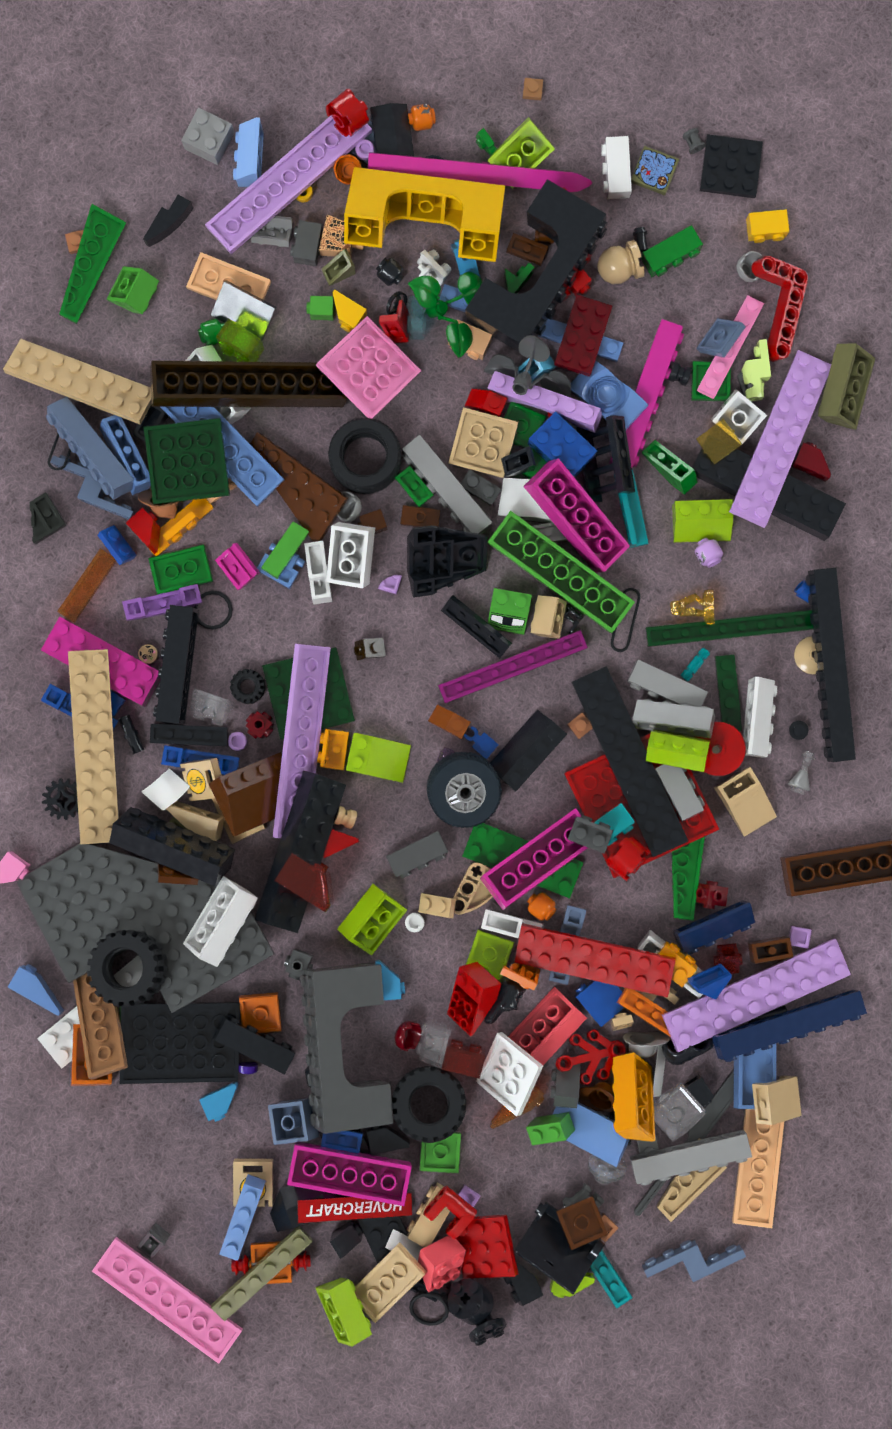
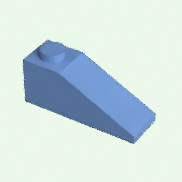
M29 964L20 966L8 988L57 1016L63 1014L64 1009L41 974L36 972L37 969Z

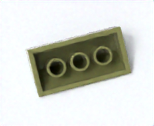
M857 343L836 345L826 386L823 390L821 405L818 409V416L824 421L853 430L857 429L875 362V357Z

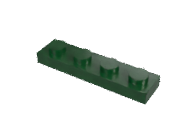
M735 655L715 656L721 722L728 723L738 731H742Z

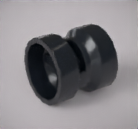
M674 362L668 380L672 382L679 381L681 385L686 386L692 368L688 366L682 367L679 363Z

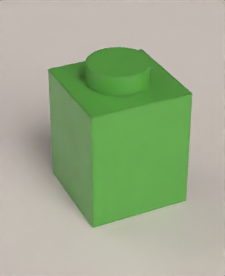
M310 296V302H307L306 311L307 314H310L311 320L334 321L333 296Z

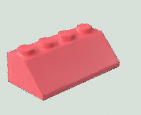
M554 987L508 1037L544 1065L587 1017Z

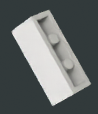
M606 137L605 143L601 144V156H605V163H602V174H606V181H603V192L607 193V199L630 198L632 189L629 137Z

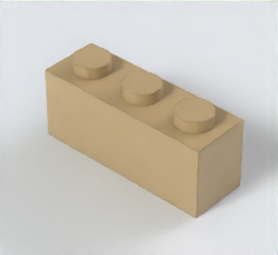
M438 1182L435 1186H430L426 1194L428 1197L425 1204H420L416 1212L418 1214L416 1220H411L406 1229L408 1231V1239L423 1248L432 1244L450 1212L447 1208H444L433 1221H430L423 1215L427 1205L444 1187Z

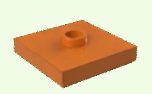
M278 992L239 996L243 1026L247 1027L249 1024L258 1029L257 1033L282 1031Z

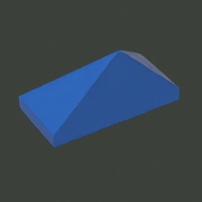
M720 963L687 979L698 993L717 999L732 978V974Z

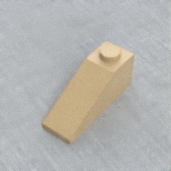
M178 801L166 808L183 826L194 833L209 837L214 841L221 838L225 821L224 816Z

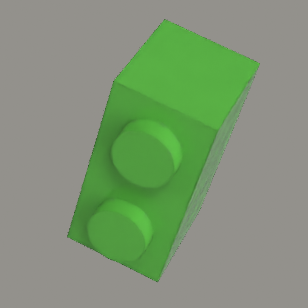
M569 1112L535 1117L526 1127L532 1145L565 1141L575 1131Z

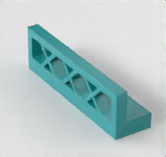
M633 470L635 492L630 494L618 493L627 540L630 545L629 548L649 544Z

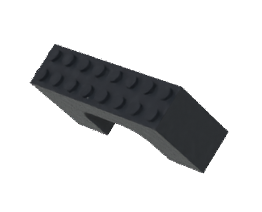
M547 179L527 210L528 226L556 243L558 248L534 287L522 294L511 293L485 277L465 309L467 321L479 329L492 334L494 338L518 352L519 343L524 337L531 335L537 338L538 335L541 336L546 329L545 324L547 320H551L554 317L557 304H561L567 295L565 293L567 288H571L577 279L575 277L576 274L584 269L587 263L586 258L589 254L592 255L597 247L596 242L606 234L607 214Z

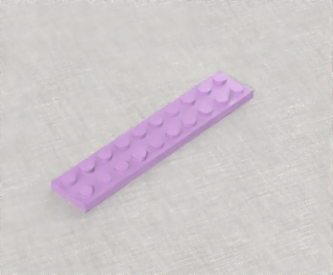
M331 115L205 224L206 228L230 254L234 253L333 167L335 161L340 156L348 154L360 141L371 134L372 128L366 124L352 137L350 135L345 137L334 127L336 122Z
M800 350L796 352L732 503L730 513L765 528L828 378L831 364Z
M295 644L273 837L275 838L282 837L303 771L316 773L330 647Z
M831 939L725 986L717 999L705 995L662 1014V1017L676 1051L680 1052L689 1048V1046L696 1045L714 1035L725 1032L851 974L837 940Z

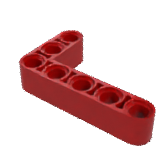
M765 256L752 264V272L756 277L781 286L767 344L769 360L775 362L787 358L791 352L808 282V275L801 268L772 256Z

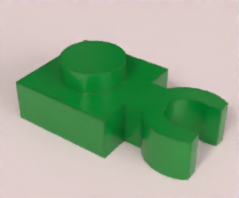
M484 128L481 129L475 137L477 139L476 143L481 150L484 149L491 156L497 148L494 146L495 143Z

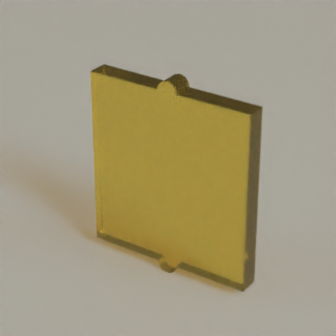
M724 419L696 438L704 450L703 453L708 455L714 465L742 445L734 434L735 430H731Z

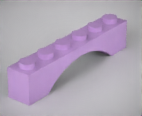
M494 371L488 385V391L506 397L507 402L529 405L551 414L556 411L564 420L577 427L596 432L602 418L601 408L536 385L532 389H528L525 395H518L512 389L514 377Z

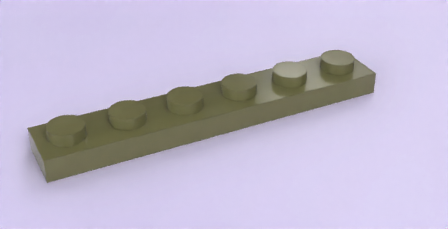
M300 1226L296 1227L212 1303L211 1309L226 1321L313 1242L312 1238Z

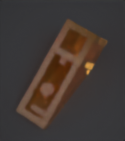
M536 1085L531 1092L522 1115L533 1110L535 1106L539 1107L544 1100L543 1090ZM503 1105L490 1122V1127L495 1129L519 1116H515Z

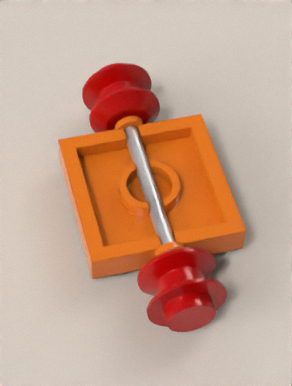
M281 1241L251 1243V1260L249 1261L246 1254L243 1259H238V1261L232 1259V1272H235L236 1276L239 1271H243L246 1274L249 1268L251 1269ZM306 1251L304 1255L296 1256L267 1284L292 1283V1266L297 1272L299 1268L303 1267L307 1271V1267H311V1256L307 1255Z

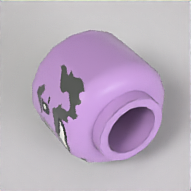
M704 538L697 543L698 546L695 549V554L701 565L710 568L722 561L723 551L716 540Z

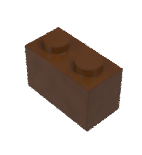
M787 936L747 943L750 960L754 964L793 957L791 941Z

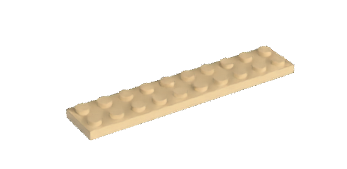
M108 649L68 651L80 845L108 843L113 823L118 819Z

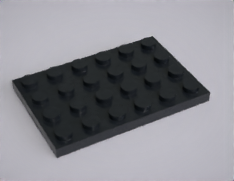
M239 1002L190 1003L174 1013H171L167 1003H143L127 1007L121 1006V1029L128 1068L120 1070L119 1084L238 1082L239 1052L215 1041L214 1036L224 1017L230 1018V1016H233L237 1019L240 1018Z

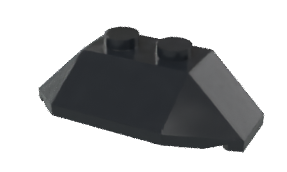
M287 1185L280 1188L270 1215L277 1232L289 1230L305 1224L298 1223L299 1200L345 1198L347 1196Z

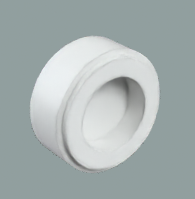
M411 913L405 920V926L411 932H419L424 927V918L419 913Z

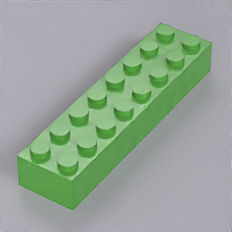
M511 510L487 542L609 633H613L635 603V601Z

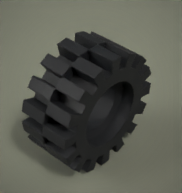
M252 669L238 671L230 681L232 696L237 701L245 704H253L259 701L266 689L263 677ZM246 679H250L255 683V689L250 694H245L241 691V683Z

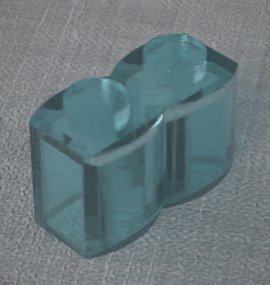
M410 296L407 303L409 338L411 340H424L427 332L426 308L418 303L415 296Z

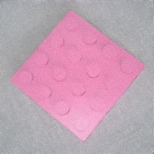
M368 316L316 364L368 419H373L421 372Z

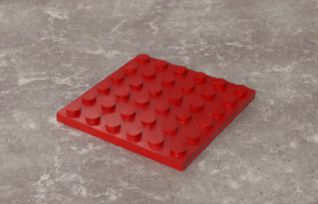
M650 734L641 737L646 751ZM605 754L564 773L583 815L592 818L591 822L594 823L620 803L623 804L635 821ZM652 762V764H653V766H654L655 769L658 768L659 766L663 765V764L653 763V762ZM686 769L687 771L684 773L687 779H692L696 787L693 789L696 796L700 795L705 804L703 806L704 811L682 822L672 804L688 842L655 857H652L651 853L649 855L645 854L646 860L642 865L720 830L690 769ZM636 821L632 824L634 828L625 835L621 832L616 836L618 840L607 846L605 854L602 853L605 862L613 852L617 853L619 851V844L625 837L630 838L633 836L648 848ZM609 868L613 879L619 876Z

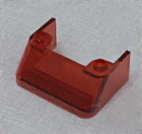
M292 853L275 881L324 912L330 910L334 904L331 874L328 871L329 867L322 862L320 865L316 862L314 865L309 864Z

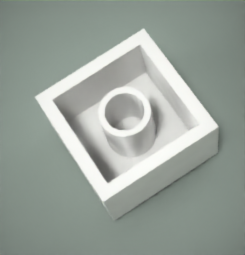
M735 389L711 420L742 445L767 415Z

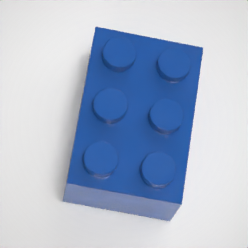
M556 411L528 440V445L546 462L559 458L574 478L597 453V450Z

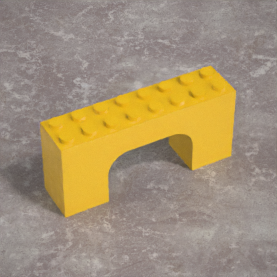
M354 167L344 213V244L382 248L385 229L388 224L395 220L407 219L450 225L460 233L459 258L496 262L505 185Z

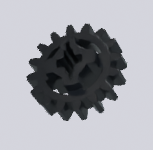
M59 778L58 783L53 780L51 782L53 787L47 785L45 788L48 792L42 794V796L46 797L42 804H47L44 810H51L50 816L52 817L56 814L57 820L61 816L68 820L69 815L74 818L76 816L75 811L78 812L76 782L71 784L70 778L66 782ZM67 787L72 789L74 793L69 792ZM58 788L57 795L51 797V794L54 791V789ZM62 794L65 798L68 797V800L65 803L63 802V800H59ZM76 801L74 808L69 810V804ZM53 805H57L60 808V811L57 810Z

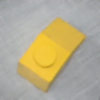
M334 290L333 298L339 324H341L340 327L350 333L366 318L367 309Z

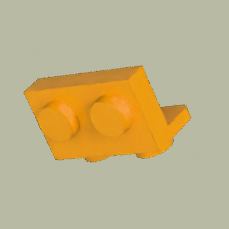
M325 729V733L321 732L320 744H323L322 752H318L317 763H320L321 768L344 770L349 732Z
M666 941L658 954L676 958L672 980L683 987L688 981L687 978H690L697 970L696 960L688 954L685 956L681 953V949L675 943L671 942L670 944Z

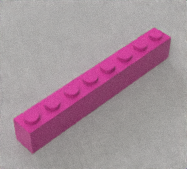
M664 319L659 324L635 390L649 406L626 430L631 467H636L640 458L637 456L638 450H643L646 442L643 436L645 431L649 432L653 422L650 421L651 414H656L659 406L656 403L658 396L662 397L665 386L662 385L664 379L668 380L672 370L668 367L671 361H675L678 353L675 350L676 345H680L684 334L681 333L683 326Z

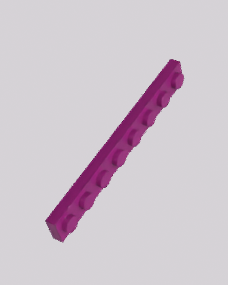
M580 630L440 684L438 687L446 704L585 650L588 647Z

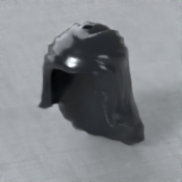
M507 977L499 979L501 987L497 1000L484 1018V1022L492 1024L502 1012L518 1010L519 998H522L526 989Z
M670 1037L669 1042L662 1045V1051L669 1063L672 1065H682L706 1053L714 1045L711 1037L677 1052Z

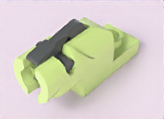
M767 339L757 342L753 349L754 358L757 359L745 361L742 372L737 376L742 394L751 402L764 398V382L768 381L771 377Z

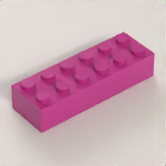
M559 458L548 461L523 486L595 573L605 572L630 547Z
M59 617L41 651L69 666L68 651L108 649L110 689L146 707L161 678H158V670Z
M576 808L481 876L480 880L502 910L588 849L585 846L568 840L576 816L581 817Z
M295 1142L287 1185L404 1206L412 1165L411 1162L365 1153L358 1154L321 1147V1145Z

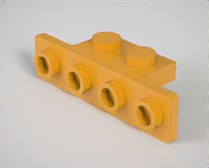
M207 499L193 500L177 513L174 519H170L161 527L158 551L154 554L155 556H159L171 544L178 542L184 533L196 527L197 522L213 510V506Z

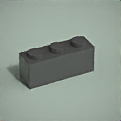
M439 831L387 855L386 858L395 876H400L402 879L411 875L410 870L416 867L418 870L429 866V861L435 859L437 862L445 858V853L448 850Z

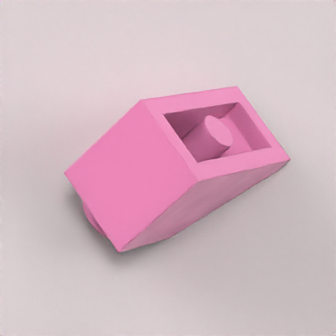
M7 852L0 861V884L18 881L19 879L23 880L29 874L28 868L31 865L14 852Z

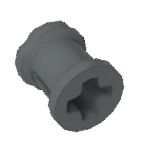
M698 128L688 130L682 136L688 143L690 154L697 153L705 147V143L701 141L698 135Z

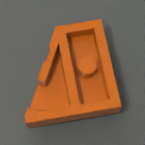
M514 963L511 964L510 968L503 966L500 974L519 983L525 989L535 990L538 984L540 969Z

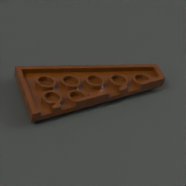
M257 432L250 444L285 479L276 490L302 527L309 531L308 535L312 541H322L348 500V497L267 437Z

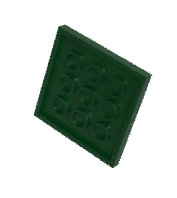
M220 418L144 427L154 505L230 496Z
M337 647L330 649L321 730L355 721ZM293 658L262 665L280 740H283L285 735Z

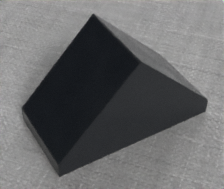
M531 446L501 458L505 477L535 470L536 464Z

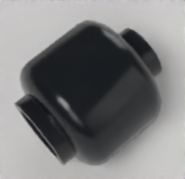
M385 257L376 267L377 277L387 286H391L394 283L398 285L404 278L402 275L404 271L403 266L392 257L388 259Z

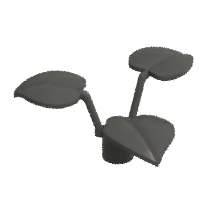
M526 336L519 343L520 354L530 358L524 372L519 374L518 367L514 366V361L502 354L494 355L484 369V372L491 375L494 374V371L514 377L512 389L518 395H525L528 389H532L540 380L542 388L567 397L571 395V383L568 377L559 371L553 370L549 375L544 373L532 382L528 371L533 359L538 362H544L550 356V349L547 344L535 336Z

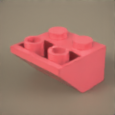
M447 1235L420 1250L418 1263L427 1271L423 1276V1280L428 1292L440 1289L445 1283L451 1280L454 1281L460 1276L466 1250L457 1239L453 1240Z

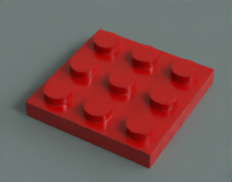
M507 1215L474 1217L470 1224L456 1238L466 1250L461 1268L463 1279L515 1277L518 1275Z

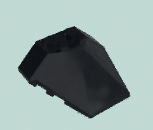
M431 525L412 528L407 536V573L413 598L433 595L443 587L447 586L449 588L453 586L454 582L461 579H469L486 571L487 535Z

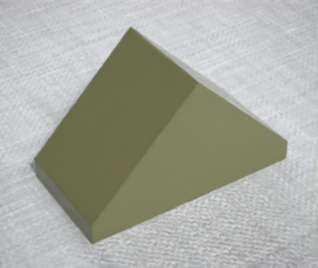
M343 249L321 269L329 286L356 274L355 266L347 249Z

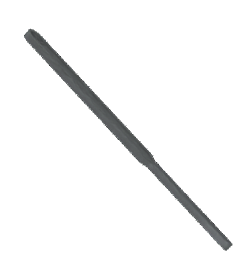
M734 1069L714 1094V1098L711 1099L712 1102L704 1107L689 1127L688 1138L684 1143L696 1141L699 1138L705 1139L733 1102ZM657 1179L635 1207V1215L640 1216L666 1181Z

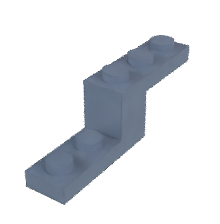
M53 455L50 463L59 468L63 466L66 457L60 455V457ZM68 459L67 465L63 470L85 478L77 496L79 500L128 520L135 515L132 511L133 508L128 505L122 504L118 506L110 498L104 497L102 499L104 491L98 480L95 481L90 470L84 467L81 462L74 464L70 462L71 459Z
M687 1240L682 1242L680 1247L675 1250L668 1249L658 1258L652 1257L647 1259L642 1267L648 1278L683 1261L690 1278L695 1282L745 1258L746 1255L740 1245H731L725 1249V1252L712 1254L705 1261L695 1240Z

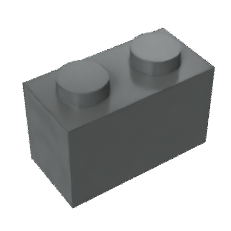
M299 220L298 226H295L294 229L295 245L292 244L290 256H293L294 263L317 266L319 246L323 233L322 224Z
M560 1062V1065L565 1067V1062ZM580 1064L573 1065L569 1071L565 1072L559 1071L557 1067L552 1069L551 1081L555 1082L554 1086H551L550 1098H554L553 1106L577 1109Z

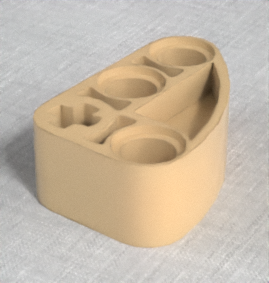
M474 862L468 867L453 896L456 901L461 900L464 902V908L460 911L455 910V914L460 915L471 912L487 903L493 897L480 880L481 876L491 868L478 862ZM480 866L481 875L473 876L474 872L471 869ZM465 883L473 885L471 893L463 892L462 886Z

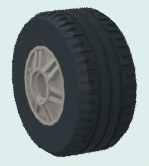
M455 752L443 757L432 768L428 776L429 779H427V796L434 813L443 822L457 828L476 827L490 819L493 813L496 812V809H498L502 796L501 781L493 766L485 758L472 752ZM467 788L466 791L460 792L461 789Z

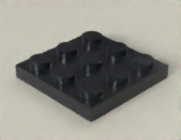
M707 134L699 191L756 198L763 141Z

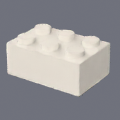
M342 522L331 526L326 582L364 588L370 584L375 528Z

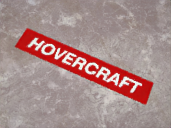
M407 1193L404 1206L356 1197L298 1201V1223L412 1215V1193Z

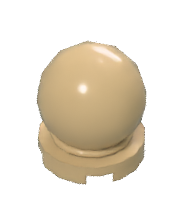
M631 240L626 242L625 248L613 246L603 251L598 260L597 267L604 281L610 284H622L629 280L631 275H634L635 279L644 277V266L640 267L638 258L642 256L637 242Z

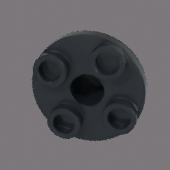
M491 1314L487 1315L484 1319L485 1321L476 1325V1328L470 1332L469 1338L471 1342H475V1345L479 1346L487 1341L486 1339L502 1336L504 1334L503 1329L507 1325L505 1319H493Z

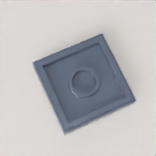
M717 318L696 349L700 353L724 358L746 326L742 322Z

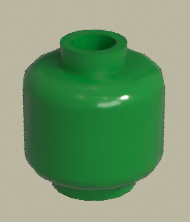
M217 319L201 323L200 329L197 330L202 344L206 343L207 346L224 342V334H227L225 324L220 323Z

